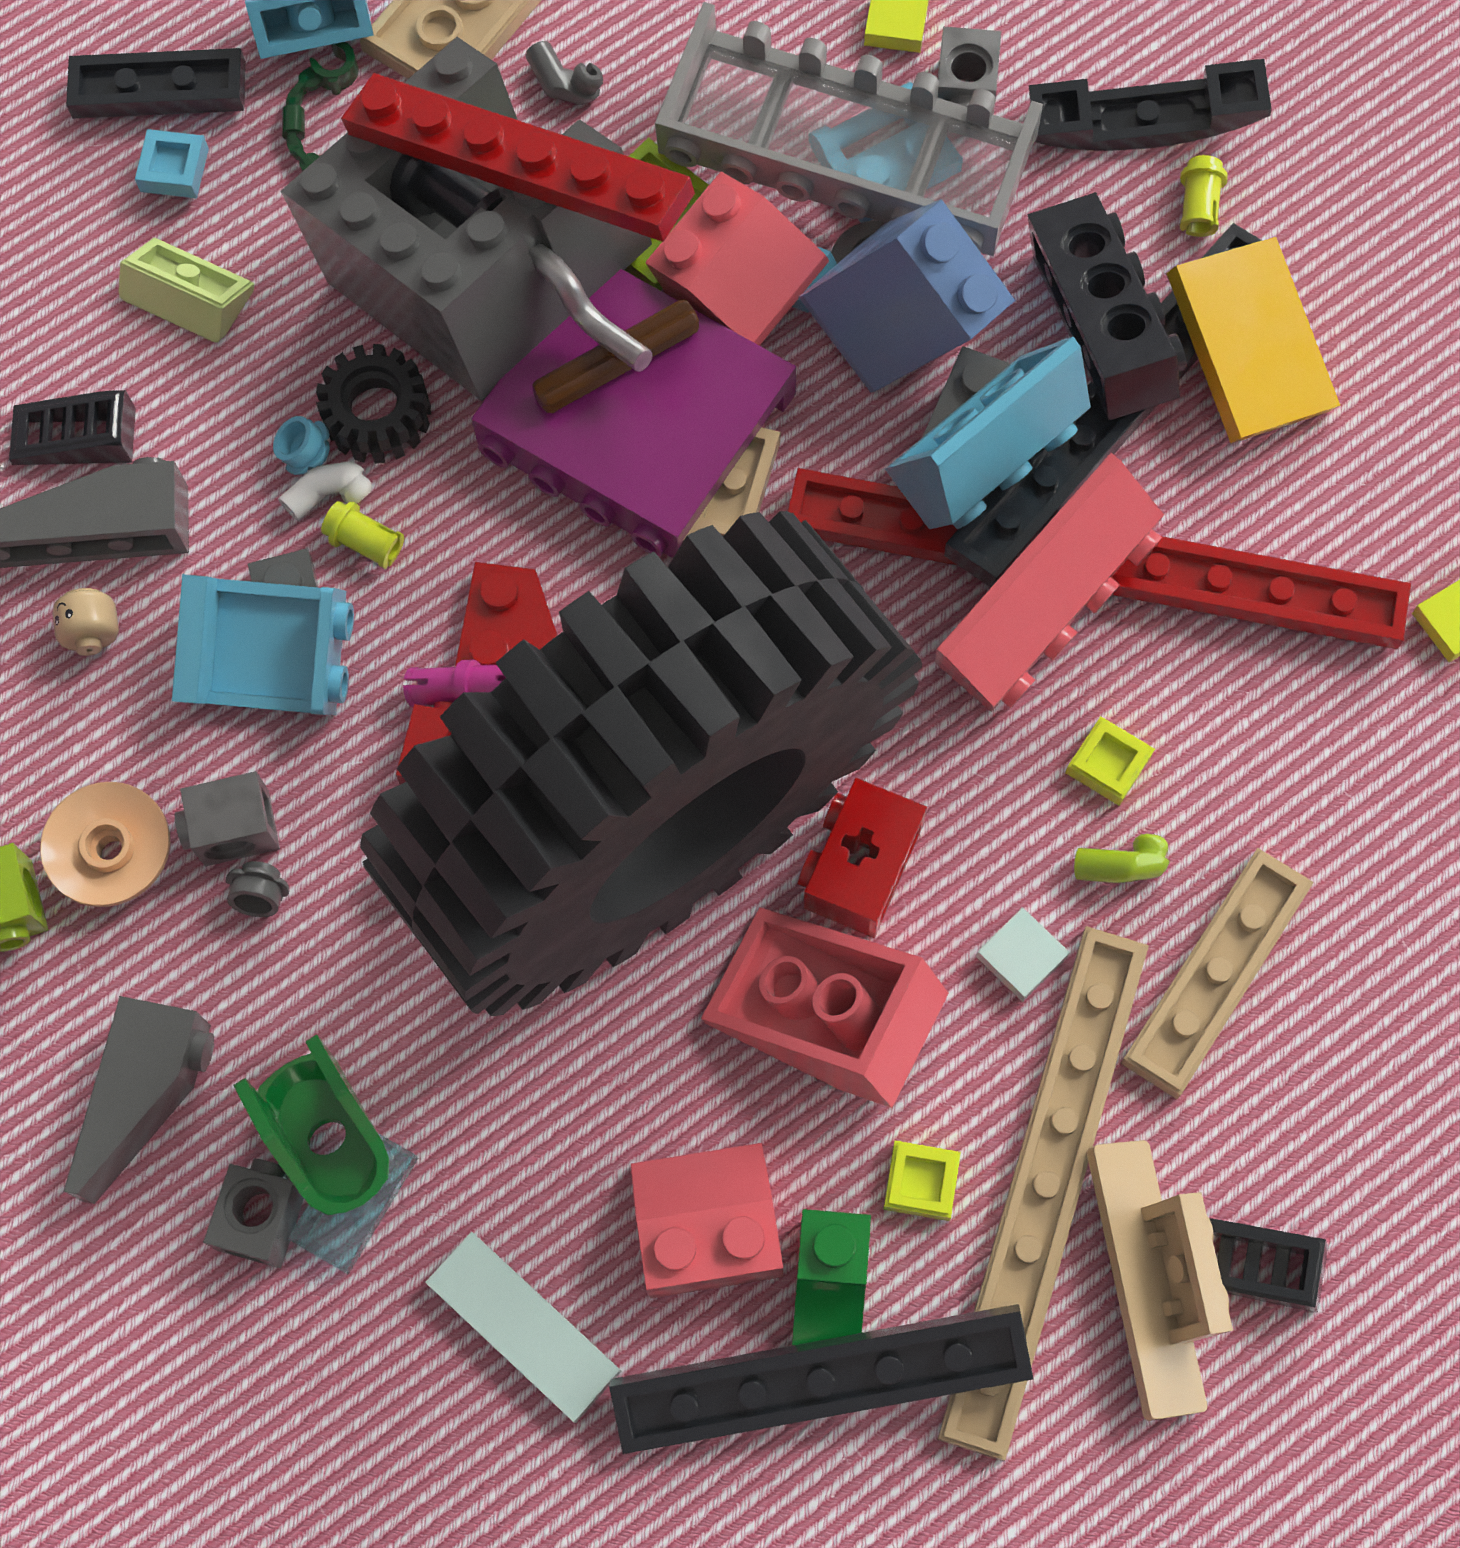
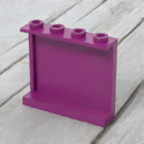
M622 269L589 298L593 306L604 317L623 331L678 301ZM695 310L699 319L700 328L698 332L652 357L651 362L643 371L638 372L632 368L556 412L546 413L534 396L533 382L599 345L569 316L497 382L472 416L471 421L478 449L489 461L502 468H507L511 464L528 474L529 480L545 494L558 497L561 493L579 504L581 511L595 523L605 527H609L612 523L631 534V539L645 552L649 554L655 552L658 557L664 553L673 558L686 535L774 408L784 412L796 395V366Z

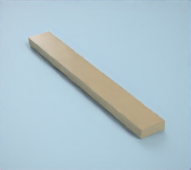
M1088 926L1085 927L974 1309V1312L1019 1304L1031 1367L1088 1166L1087 1150L1093 1147L1149 947L1147 944ZM1027 1381L951 1394L937 1440L1005 1461Z

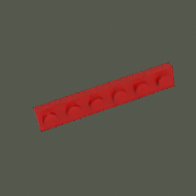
M376 73L372 74L341 117L350 136L664 242L695 194L690 176Z

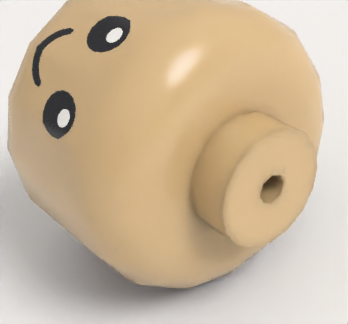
M80 588L66 592L54 603L52 611L56 640L62 647L76 651L79 655L91 656L100 653L102 648L109 646L116 640L119 632L115 602L109 595L97 589Z

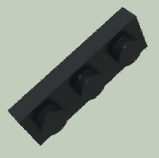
M241 48L69 56L66 106L72 119L244 111L246 61Z

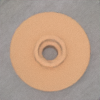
M119 782L95 783L82 787L68 795L50 814L41 837V860L52 884L66 897L87 906H115L136 898L145 892L159 877L169 855L170 831L166 817L158 804L142 790ZM114 841L121 843V852L111 860L102 859L103 848L108 843Z

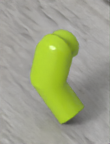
M1141 834L1133 841L1134 851L1078 848L1074 862L1075 877L1077 880L1107 883H1126L1158 878L1167 870L1170 862L1165 858L1168 852V843L1159 835Z

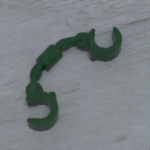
M347 42L331 44L334 56L345 61L344 65L339 69L326 70L314 58L311 57L309 59L311 66L299 74L298 82L288 93L286 106L282 108V137L286 140L290 154L296 160H299L302 172L320 157L315 153L306 154L301 140L305 138V110L301 107L304 95L307 91H314L320 87L331 90L332 94L338 95L341 93V90L354 83L359 69L354 50Z

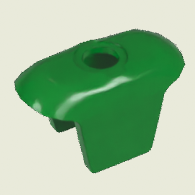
M316 1034L305 1041L311 1051L310 1054L303 1055L283 1065L259 1086L258 1091L255 1090L246 1078L233 1086L262 1141L301 1196L312 1208L324 1214L333 1215L346 1213L360 1207L379 1192L389 1178V1156L382 1139L337 1060ZM327 1123L343 1125L346 1132L345 1139L336 1151L326 1155H319L311 1151V1137L319 1127Z

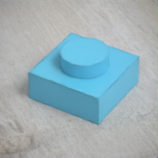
M147 129L135 176L140 192L197 199L209 151L204 135Z

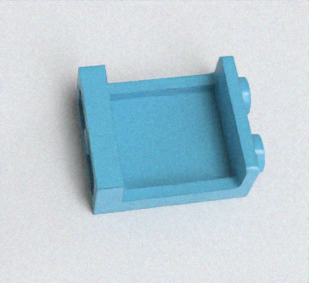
M182 574L172 701L303 712L318 715H336L337 703L343 704L346 700L349 683L347 666L340 665L342 640H350L354 625V608L352 603H346L347 591L329 587L295 586Z

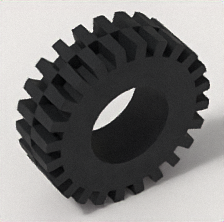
M779 511L769 522L760 512L749 513L739 516L724 536L713 525L688 534L668 567L655 552L635 561L624 569L617 595L601 605L592 593L588 591L559 611L563 632L541 649L523 639L496 662V665L506 678L492 692H463L440 716L451 732V735L414 745L399 764L397 770L406 782L381 793L375 801L370 814L378 825L362 834L360 848L367 857L362 863L385 897L473 1013L479 1014L485 1009L490 1016L504 1015L516 1003H518L522 1010L539 1005L558 986L566 993L586 983L605 959H607L612 967H615L637 954L648 934L656 928L660 927L666 935L690 918L694 902L712 889L720 896L743 878L738 869L757 853L772 854L793 836L788 826L797 817L821 810L838 793L831 782L859 770L876 751L870 742L892 730L900 720L903 711L898 705L914 695L919 684L914 674L922 668L921 659L806 520L801 523L793 513L787 511Z

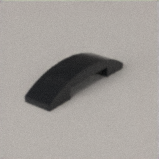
M1264 59L1205 65L1203 79L1090 92L1087 79L1029 85L1030 104L1031 101L1043 104L1035 142L1067 149L1113 151L1147 149L1187 143L1253 124L1271 116L1272 110Z

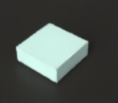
M1022 907L977 951L976 958L1023 1002L1068 958L1070 952Z

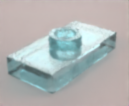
M381 1134L379 1136L389 1156V1178L379 1192L364 1205L346 1213L327 1215L308 1205L288 1237V1240L347 1275H349L419 1159L414 1153Z

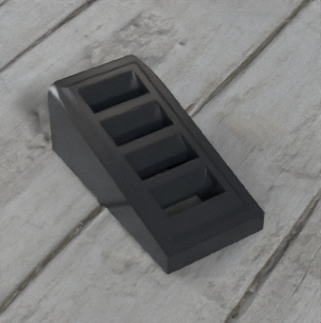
M126 390L99 391L14 405L9 461L12 465L132 463L136 408ZM98 421H106V433L97 434ZM40 422L39 443L28 445L29 423ZM53 422H62L61 440L52 441ZM75 422H84L82 437L74 438Z
M1209 1218L1213 1227V1235L1221 1237L1217 1262L1222 1284L1227 1294L1318 1313L1328 1251L1326 1239ZM1236 1240L1248 1243L1243 1279L1230 1277ZM1264 1246L1276 1249L1271 1284L1258 1282ZM1291 1252L1304 1255L1299 1290L1286 1288Z

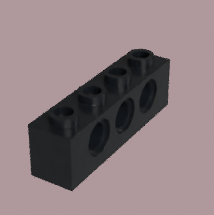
M1096 192L1027 214L1033 258L1069 336H1073L1081 346L1085 371L1108 420L1180 398L1178 372L1186 369V358L1181 341L1176 333L1167 336L1164 330L1165 316L1160 299L1156 292L1146 293L1144 289L1145 278L1139 257L1135 251L1126 253L1124 249L1125 237L1118 215L1115 212L1106 213Z

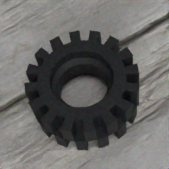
M373 344V355H366L363 345L352 347L356 358L348 361L342 352L334 358L338 370L335 371L326 366L321 373L325 384L317 383L316 395L319 402H316L318 412L322 422L329 430L331 442L335 441L337 449L344 455L351 449L354 460L365 463L367 453H371L374 463L377 464L385 463L384 452L392 450L397 460L405 456L402 444L407 442L415 449L421 442L418 430L427 433L430 425L427 415H431V404L423 376L419 373L416 363L411 358L406 362L403 352L396 348H393L390 356H387L385 347L382 344ZM386 388L396 395L397 402L395 408L388 415L380 419L361 420L352 413L354 399L366 390Z

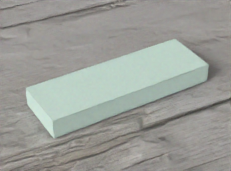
M473 1232L461 1242L425 1282L575 1424L608 1388L611 1379L616 1378L622 1372Z

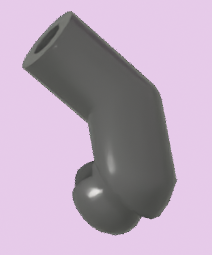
M548 41L537 42L526 51V59L548 97L584 105L594 101L599 96V88L603 84V75L596 65L588 63L585 67L584 63H579L575 66L574 70L564 68Z

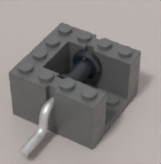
M459 37L453 39L404 82L518 120L497 63ZM580 119L562 134L624 155L620 146ZM348 132L281 190L327 283L480 401H483L489 395L497 382L569 316L588 336L635 371H643L651 362V350L604 317L589 300L620 269L625 270L652 245L650 237L350 136Z

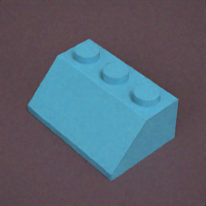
M1072 336L1021 355L885 468L886 472L929 529L951 524L956 529L967 525L986 509L987 505L982 499L997 486L1001 490H1005L1019 482L1032 470L1033 467L1028 462L1031 457L1043 447L1047 452L1056 449L1077 432L1078 429L1073 422L1091 408L1081 346Z

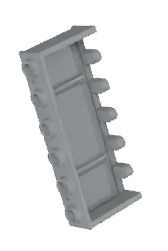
M703 2L655 121L658 153L664 154L669 160L681 166L693 167L700 165L719 172L722 171L742 184L754 182L777 189L781 195L794 201L804 202L809 199L832 206L838 213L852 219L867 217L886 223L942 199L978 250L983 254L994 257L998 240L1032 146L1037 139L1043 104L1031 101L1024 123H1019L994 115L996 97L984 89L974 90L969 105L966 107L938 98L939 80L928 72H919L916 75L911 90L882 81L883 64L872 55L861 56L854 73L826 64L827 47L822 41L815 38L805 39L798 56L772 48L771 30L766 24L759 21L749 22L743 39L716 30L715 5Z

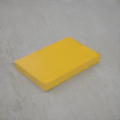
M1277 237L1180 264L1166 273L1231 444L1330 412L1341 406Z

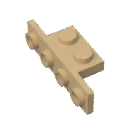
M1145 1140L1095 1145L1087 1150V1156L1143 1417L1147 1421L1205 1412L1207 1410V1401L1193 1341L1231 1332L1233 1328L1229 1315V1297L1222 1284L1213 1245V1227L1206 1214L1202 1192L1179 1194L1162 1200L1150 1145Z

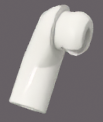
M352 461L321 465L308 471L284 492L278 500L284 509L295 520L299 521L326 496L339 492L345 503L352 501L359 503L371 492L372 483L363 476L362 471L364 469Z

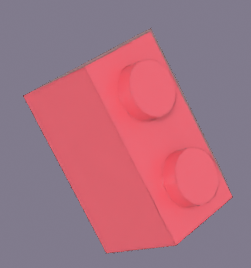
M721 171L645 263L667 295L676 300H687L694 310L760 346L799 299V296L804 293L823 270L829 260L809 238L763 195Z
M762 1143L631 1163L636 1222L646 1291L650 1299L783 1277V1262Z

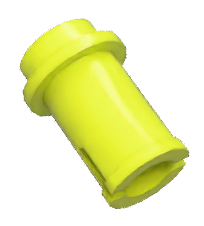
M1200 155L1191 158L1187 163V167L1183 168L1180 174V182L1185 186L1180 229L1181 231L1186 230V234L1190 236H1211L1219 228L1220 191L1227 184L1228 174L1223 168L1222 161L1214 156Z
M340 501L334 503L327 512L321 526V532L328 536L330 545L337 548L343 544L378 563L384 569L393 564L404 543V534L399 531L395 532L360 513V506L353 501L347 504Z

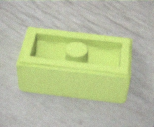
M157 238L151 239L120 262L119 296L123 301L212 342H219L227 334L254 291V283Z

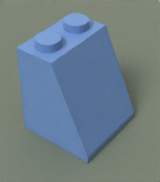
M942 199L884 223L799 296V299L871 393L971 340L1015 301Z

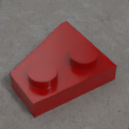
M475 562L455 667L461 660H477L481 665H496V662L523 639L541 649L557 636L536 569Z

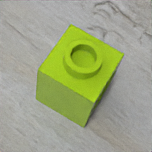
M14 843L0 847V952H5L27 945L31 941L30 936L49 931L33 862Z

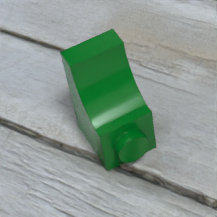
M802 1209L792 1345L862 1333L871 1215Z

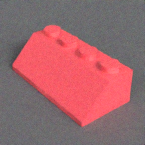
M1113 453L1107 456L937 648L935 663L989 711L992 712L1001 701L1009 708H1012L1035 682V679L1027 673L1043 654L1053 661L1078 633L1069 624L1085 606L1095 614L1120 586L1111 577L1125 561L1129 559L1134 565L1138 566L1162 539L1154 529L1164 514L1120 459Z

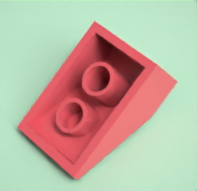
M759 907L701 1019L707 1025L828 1085L893 1108L949 993L922 957Z

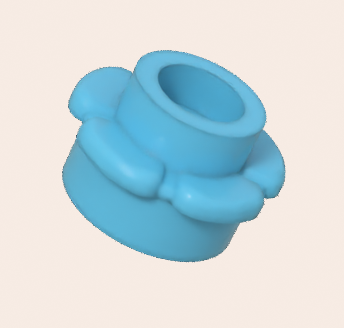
M303 416L292 417L282 424L275 435L273 442L274 454L283 463L287 464L286 470L294 475L305 474L307 470L321 466L326 461L330 451L328 442L329 430L321 421L314 423Z

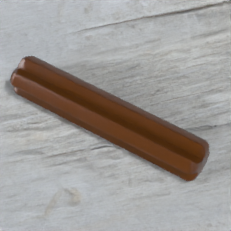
M678 300L624 330V332L651 350L652 357L697 333L700 327L697 314L687 300ZM599 344L535 380L532 384L533 393L537 402L546 413H554L632 368Z

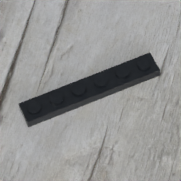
M1019 1304L613 1378L611 1379L609 1389L622 1453L627 1454L1028 1381L1034 1378Z

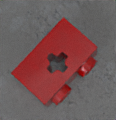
M855 777L848 795L845 796L837 793L831 802L823 823V828L831 831L822 853L811 849L801 870L797 885L806 888L804 892V909L875 938L924 826L927 806ZM859 846L870 849L869 857H864L859 866L849 863V854H855Z

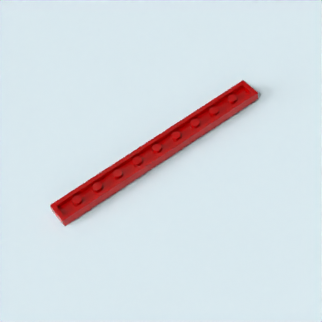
M797 468L788 512L793 513L801 523L806 520L822 540L958 566L944 556L946 542L958 529L953 524L929 529L898 486ZM1161 536L1162 539L1138 566L1127 559L1111 577L1120 584L1112 594L1114 596L1392 649H1398L1404 641L1412 584Z

